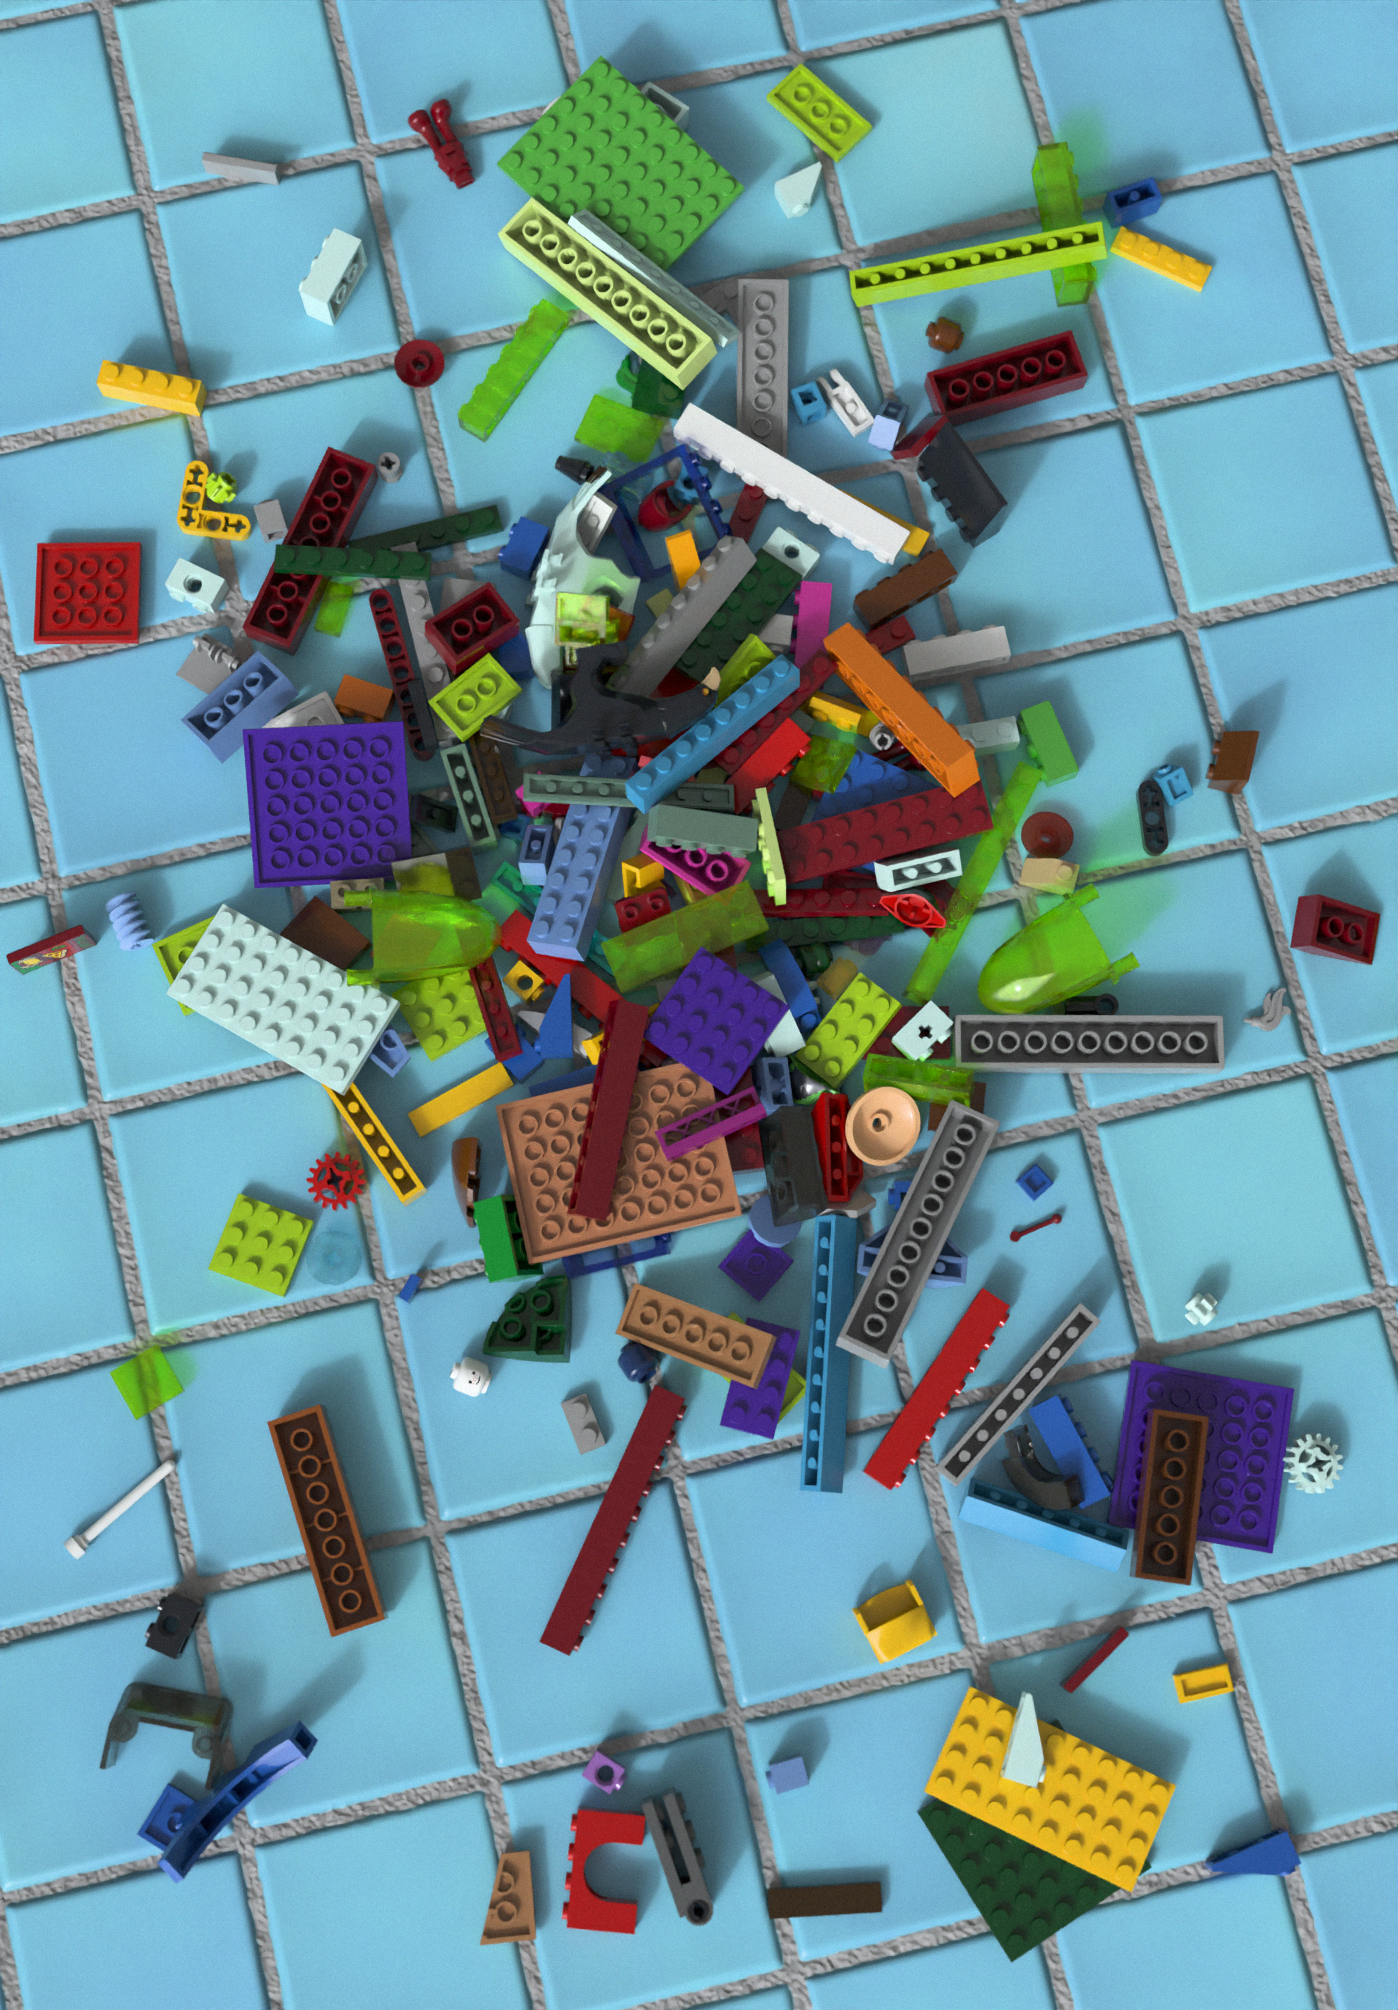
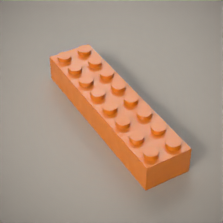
M847 622L823 639L827 655L839 665L835 674L954 798L980 780L978 773L980 766L974 756L976 749L968 739L963 740L960 737V733L953 723L948 724L940 710L935 706L932 708L928 704L925 695L920 690L916 692L912 688V684L907 676H901L890 659L885 660L878 647L874 643L870 645L859 628L854 629Z

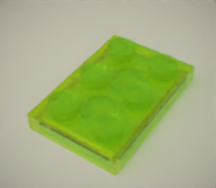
M594 393L574 439L578 443L645 469L663 430L664 421Z

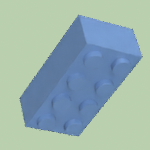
M257 651L186 714L181 721L221 763H224L244 745L243 729L264 727L294 700L299 693L286 675Z

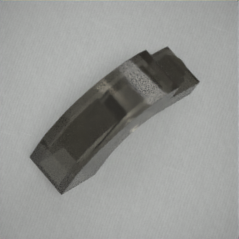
M1027 1424L1018 1425L1004 1433L1005 1446L1010 1457L1002 1460L1003 1467L1012 1484L1024 1497L1041 1507L1054 1510L1071 1509L1085 1501L1078 1473L1057 1475L1051 1473L1040 1464L1033 1449Z

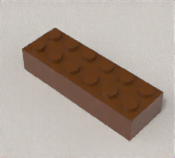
M1159 1409L1148 1410L1129 1577L1191 1586L1209 1417Z

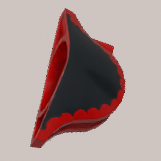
M914 886L881 896L879 903L901 922L913 927L945 928L947 918L940 910L936 896L928 889Z

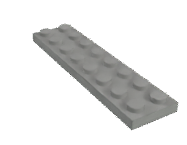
M738 279L737 329L740 333L737 337L736 430L787 459L789 279ZM736 473V479H741L742 476Z

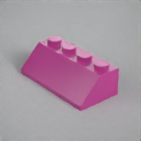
M648 824L642 832L639 850L724 907H728L752 864L745 858L732 857L729 852L709 854L706 853V849L701 848L688 851L681 849L680 845L674 844L671 847H660L656 845V842L647 841Z

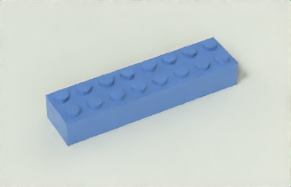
M586 753L579 776L630 779L640 771V768L635 758L611 755L612 760L601 761L600 756H597L596 753ZM570 804L527 937V942L536 954L579 961L586 960L633 807Z

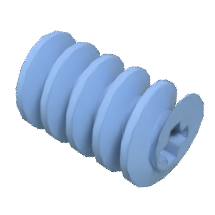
M134 891L125 892L114 897L105 906L106 910L110 913V921L114 922L113 929L117 932V940L121 941L120 948L124 951L140 950L154 942V939H145L151 933L150 929H141L147 924V921L138 920L144 913L143 910H134L140 905L139 901H131V899L137 896Z

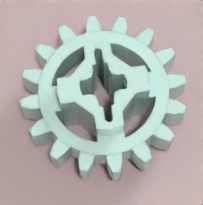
M1312 1433V1435L1302 1434L1301 1439L1294 1438L1292 1440L1295 1445L1294 1447H1286L1290 1456L1283 1457V1461L1289 1462V1466L1284 1468V1472H1291L1292 1475L1288 1481L1292 1483L1297 1482V1490H1305L1306 1493L1314 1494L1315 1491L1316 1493H1325V1488H1334L1332 1480H1340L1336 1472L1337 1470H1343V1466L1338 1465L1337 1461L1343 1457L1342 1455L1335 1454L1338 1448L1336 1444L1329 1445L1331 1438H1321V1434Z

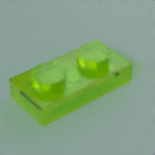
M328 581L314 626L316 632L340 638L354 594L353 587Z

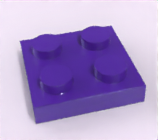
M750 1229L718 1268L757 1302H760L792 1265L794 1260L779 1247H770L759 1242Z

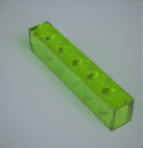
M543 298L538 305L535 304L531 308L527 321L524 325L520 324L514 334L515 338L510 345L506 344L503 347L500 359L496 364L493 363L488 368L485 380L482 384L478 383L475 386L470 401L460 407L458 411L460 428L486 443L569 326L568 313Z

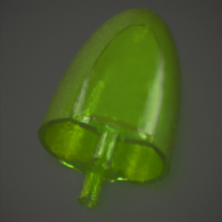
M1092 883L1073 894L1067 892L1062 894L1063 903L1024 927L992 953L983 966L977 982V995L984 1007L992 1012L1005 1015L1030 1014L1081 994L1106 980H1109L1111 985L1114 986L1120 981L1119 978L1140 967L1132 952L1112 964L1110 963L1097 936L1080 910L1082 906L1096 898H1100Z
M371 885L369 890H344L345 907L369 906V908H372L374 967H371V969H347V987L372 985V988H375V990H380V984L411 982L461 973L486 961L501 943L502 929L497 919L485 908L470 900L422 891L377 890V885Z

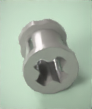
M386 452L379 456L377 466L382 480L389 484L398 482L403 475L398 456L391 452Z

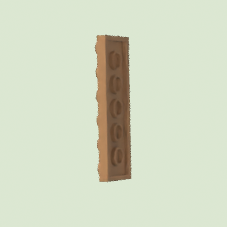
M637 1283L633 1286L615 1334L755 1389L759 1386L777 1339L774 1335Z

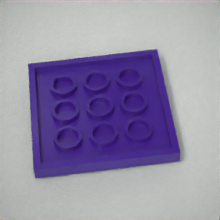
M700 947L651 1016L649 1026L644 1030L643 1038L729 1096L789 1011L790 1006L703 947Z

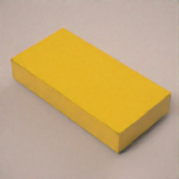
M1226 1662L1172 1675L1179 1703L1234 1691L1228 1663Z

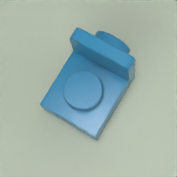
M1167 763L1157 768V772L1151 775L1152 780L1158 782L1168 806H1174L1194 795L1184 769L1181 766Z

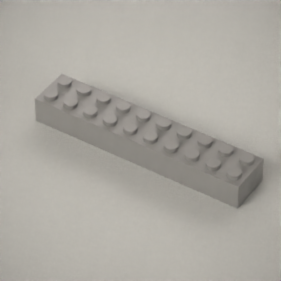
M955 1015L952 1020L954 1022L952 1025L953 1073L1218 1074L1225 1069L1223 1016Z
M950 1101L836 1343L837 1346L885 1369L887 1368L1001 1122L956 1101Z

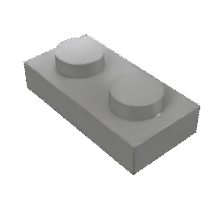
M586 1393L561 1403L580 1455L606 1445Z

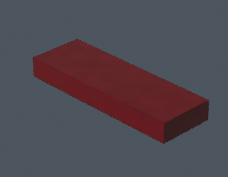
M1117 1625L1060 1683L1062 1688L1068 1693H1073L1129 1636V1633L1122 1626Z

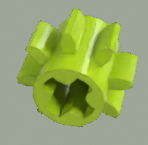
M213 472L206 480L208 482L205 485V488H207L206 493L216 503H223L225 500L230 503L237 495V482L227 472H220L218 475Z

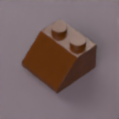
M1259 731L1223 732L1219 739H1214L1211 754L1215 756L1213 764L1209 763L1205 778L1209 779L1207 788L1235 795L1241 792L1250 778Z

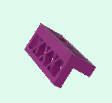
M754 1086L663 1127L655 1131V1134L666 1159L670 1162L767 1117V1113ZM752 1095L756 1106L745 1111L738 1110L740 1100ZM733 1102H736L734 1108L727 1106ZM724 1108L732 1111L730 1118L719 1123L712 1121L716 1110ZM711 1113L709 1119L703 1117ZM699 1119L707 1122L704 1130L695 1134L688 1132L692 1121ZM686 1125L684 1130L678 1129L679 1127ZM670 1131L683 1134L680 1141L667 1146L662 1136Z

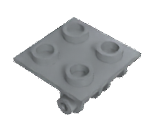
M204 633L203 636L197 635L194 638L193 644L195 647L176 675L209 695L244 664L248 658Z

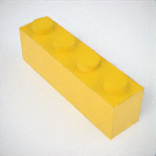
M107 360L102 361L96 382L103 396L200 417L207 396L201 380Z

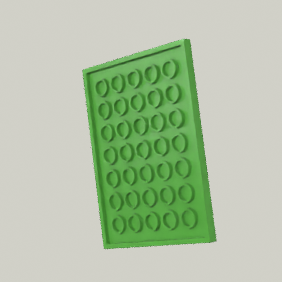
M601 55L496 163L498 168L530 198L535 199L570 228H572L568 224L570 217L586 209L666 273L745 192V187Z

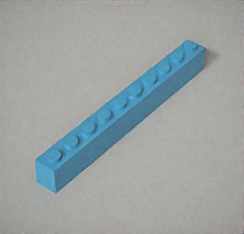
M838 1215L815 1216L800 1480L801 1491L843 1493L850 1352L837 1346L836 1343L853 1306L857 1219Z

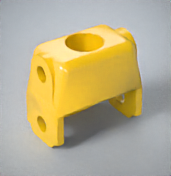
M911 1579L905 1580L906 1584L892 1587L873 1596L859 1608L856 1606L851 1608L880 1664L905 1654L937 1635Z

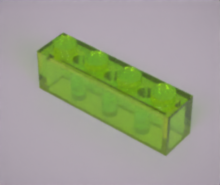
M868 1053L863 1073L865 1092L879 1086H892L903 1090L913 1100L949 1105L950 1101L953 1100L970 1108L975 1087L974 1070Z

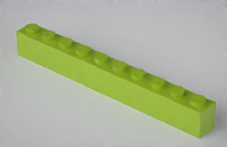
M1102 221L849 271L851 294L856 306L861 307L1106 259L1108 256Z

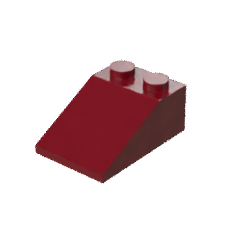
M1320 894L1298 897L1290 948L1313 955L1372 965L1380 914Z

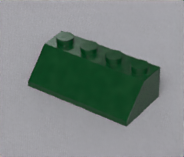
M642 358L631 410L679 420L683 410L687 387L682 390Z

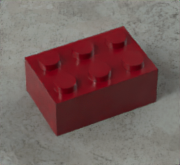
M488 582L426 621L424 635L456 675L519 635L520 620L492 584Z

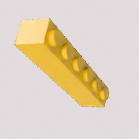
M352 1082L344 1096L322 1084L403 1205L406 1207L428 1192L355 1083Z

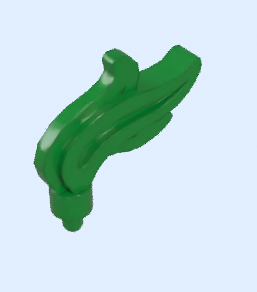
M626 355L625 360H622L621 367L616 373V382L620 387L631 393V399L633 400L638 374H632L630 371L632 363L630 362V356Z

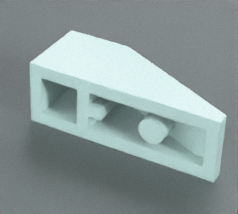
M1023 1691L1000 1775L1003 1778L1036 1788L1038 1781L1042 1782L1044 1779L1046 1765H1043L1044 1757L1032 1694Z

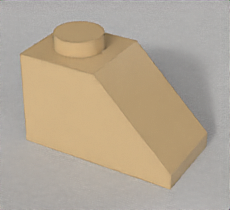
M1025 858L1019 884L1070 897L1075 888L1080 865L1055 858Z

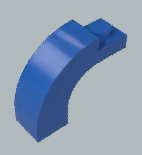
M780 938L757 949L765 970H769L774 974L786 1003L790 1006L791 1014L800 1033L803 1034L817 1027L822 1022L817 1010L818 1006L797 962L783 940Z

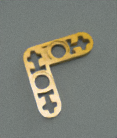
M202 461L189 463L185 470L177 514V523L181 531L189 535L235 541L248 539L252 533V526L248 518L239 514L205 510L207 500V488H205V485L208 483L206 480L210 476L209 469ZM198 469H201L203 474L198 476V486L195 485L196 479L192 473H197ZM192 492H198L201 495L200 500L196 503L187 501L188 495ZM189 510H192V518L195 522H191L190 526H186L184 521L189 520ZM213 519L221 521V527L217 530H210L208 528V523ZM226 521L229 522L231 527H227ZM239 523H243L245 529H241L240 533H237L234 527H238Z

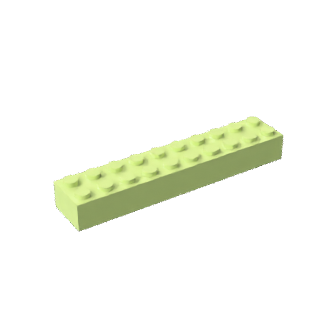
M532 197L498 233L507 251L682 390L688 386L717 354L711 337Z

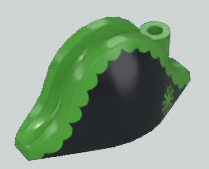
M790 1053L785 1056L788 1060L793 1102L812 1105L817 1103L821 1093H833L834 1095L840 1093L793 1054Z

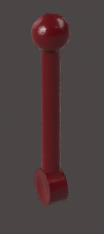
M1057 1213L1053 1214L1052 1218L1020 1232H1011L1009 1238L1012 1242H1017L1024 1235L1052 1223H1061L1062 1216Z

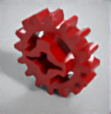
M339 1152L335 1153L334 1158H331L327 1153L325 1154L326 1161L322 1162L317 1159L315 1161L318 1168L309 1169L314 1176L307 1178V1182L313 1184V1187L309 1188L308 1192L310 1194H317L313 1199L316 1203L323 1200L322 1207L324 1209H327L332 1204L333 1211H337L339 1205H342L347 1210L349 1201L357 1204L355 1196L357 1194L364 1195V1192L359 1188L367 1183L365 1180L360 1179L365 1174V1171L363 1169L357 1170L360 1165L357 1160L350 1163L351 1156L349 1154L344 1159H341ZM336 1164L345 1165L350 1168V1171L342 1172ZM326 1169L327 1173L324 1179L319 1181L322 1172ZM334 1173L340 1179H343L339 1182L340 1191L333 1184H330L334 1182ZM354 1183L352 1190L347 1195L346 1191L349 1185ZM331 1191L337 1199L328 1198L323 1193Z

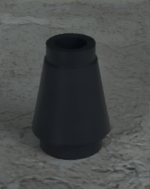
M562 455L558 457L555 464L556 470L579 485L584 484L595 471V467L590 464V461L564 457Z

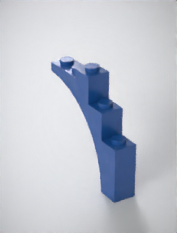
M299 1720L256 1744L244 1764L222 1775L209 1796L186 1808L175 1826L177 1829L176 1834L157 1862L159 1866L175 1883L184 1880L207 1846L251 1800L279 1777L308 1759L318 1742L316 1737Z

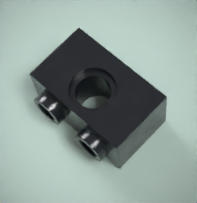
M175 1592L169 1593L167 1597L163 1596L157 1607V1612L160 1614L156 1622H151L146 1631L145 1638L148 1640L145 1646L170 1658H181L204 1605ZM169 1617H174L178 1621V1629L174 1633L170 1632L166 1627Z

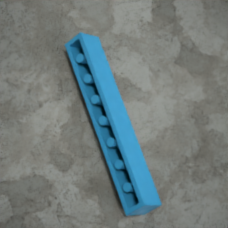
M780 654L712 710L704 719L700 720L625 782L627 798L644 815L647 814L649 809L659 804L800 687V670L784 655Z

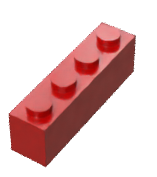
M788 717L725 783L734 785V812L737 815L750 814L753 811L751 800L756 799L755 789L766 787L768 795L776 787L774 784L775 780L780 775L785 777L794 768L792 763L798 757H805L813 748L810 744L814 740L792 718Z

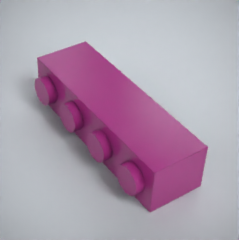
M801 581L800 590L795 589L794 605H799L798 614H793L792 629L797 630L796 639L791 638L790 654H795L793 664L798 669L819 649L827 654L823 639L828 636L832 583ZM824 684L818 690H823Z

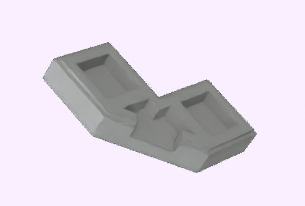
M815 1187L800 1195V1203L819 1216L836 1213L846 1214V1217L858 1218L876 1207V1199L859 1187L851 1195L852 1197L849 1202L824 1201Z

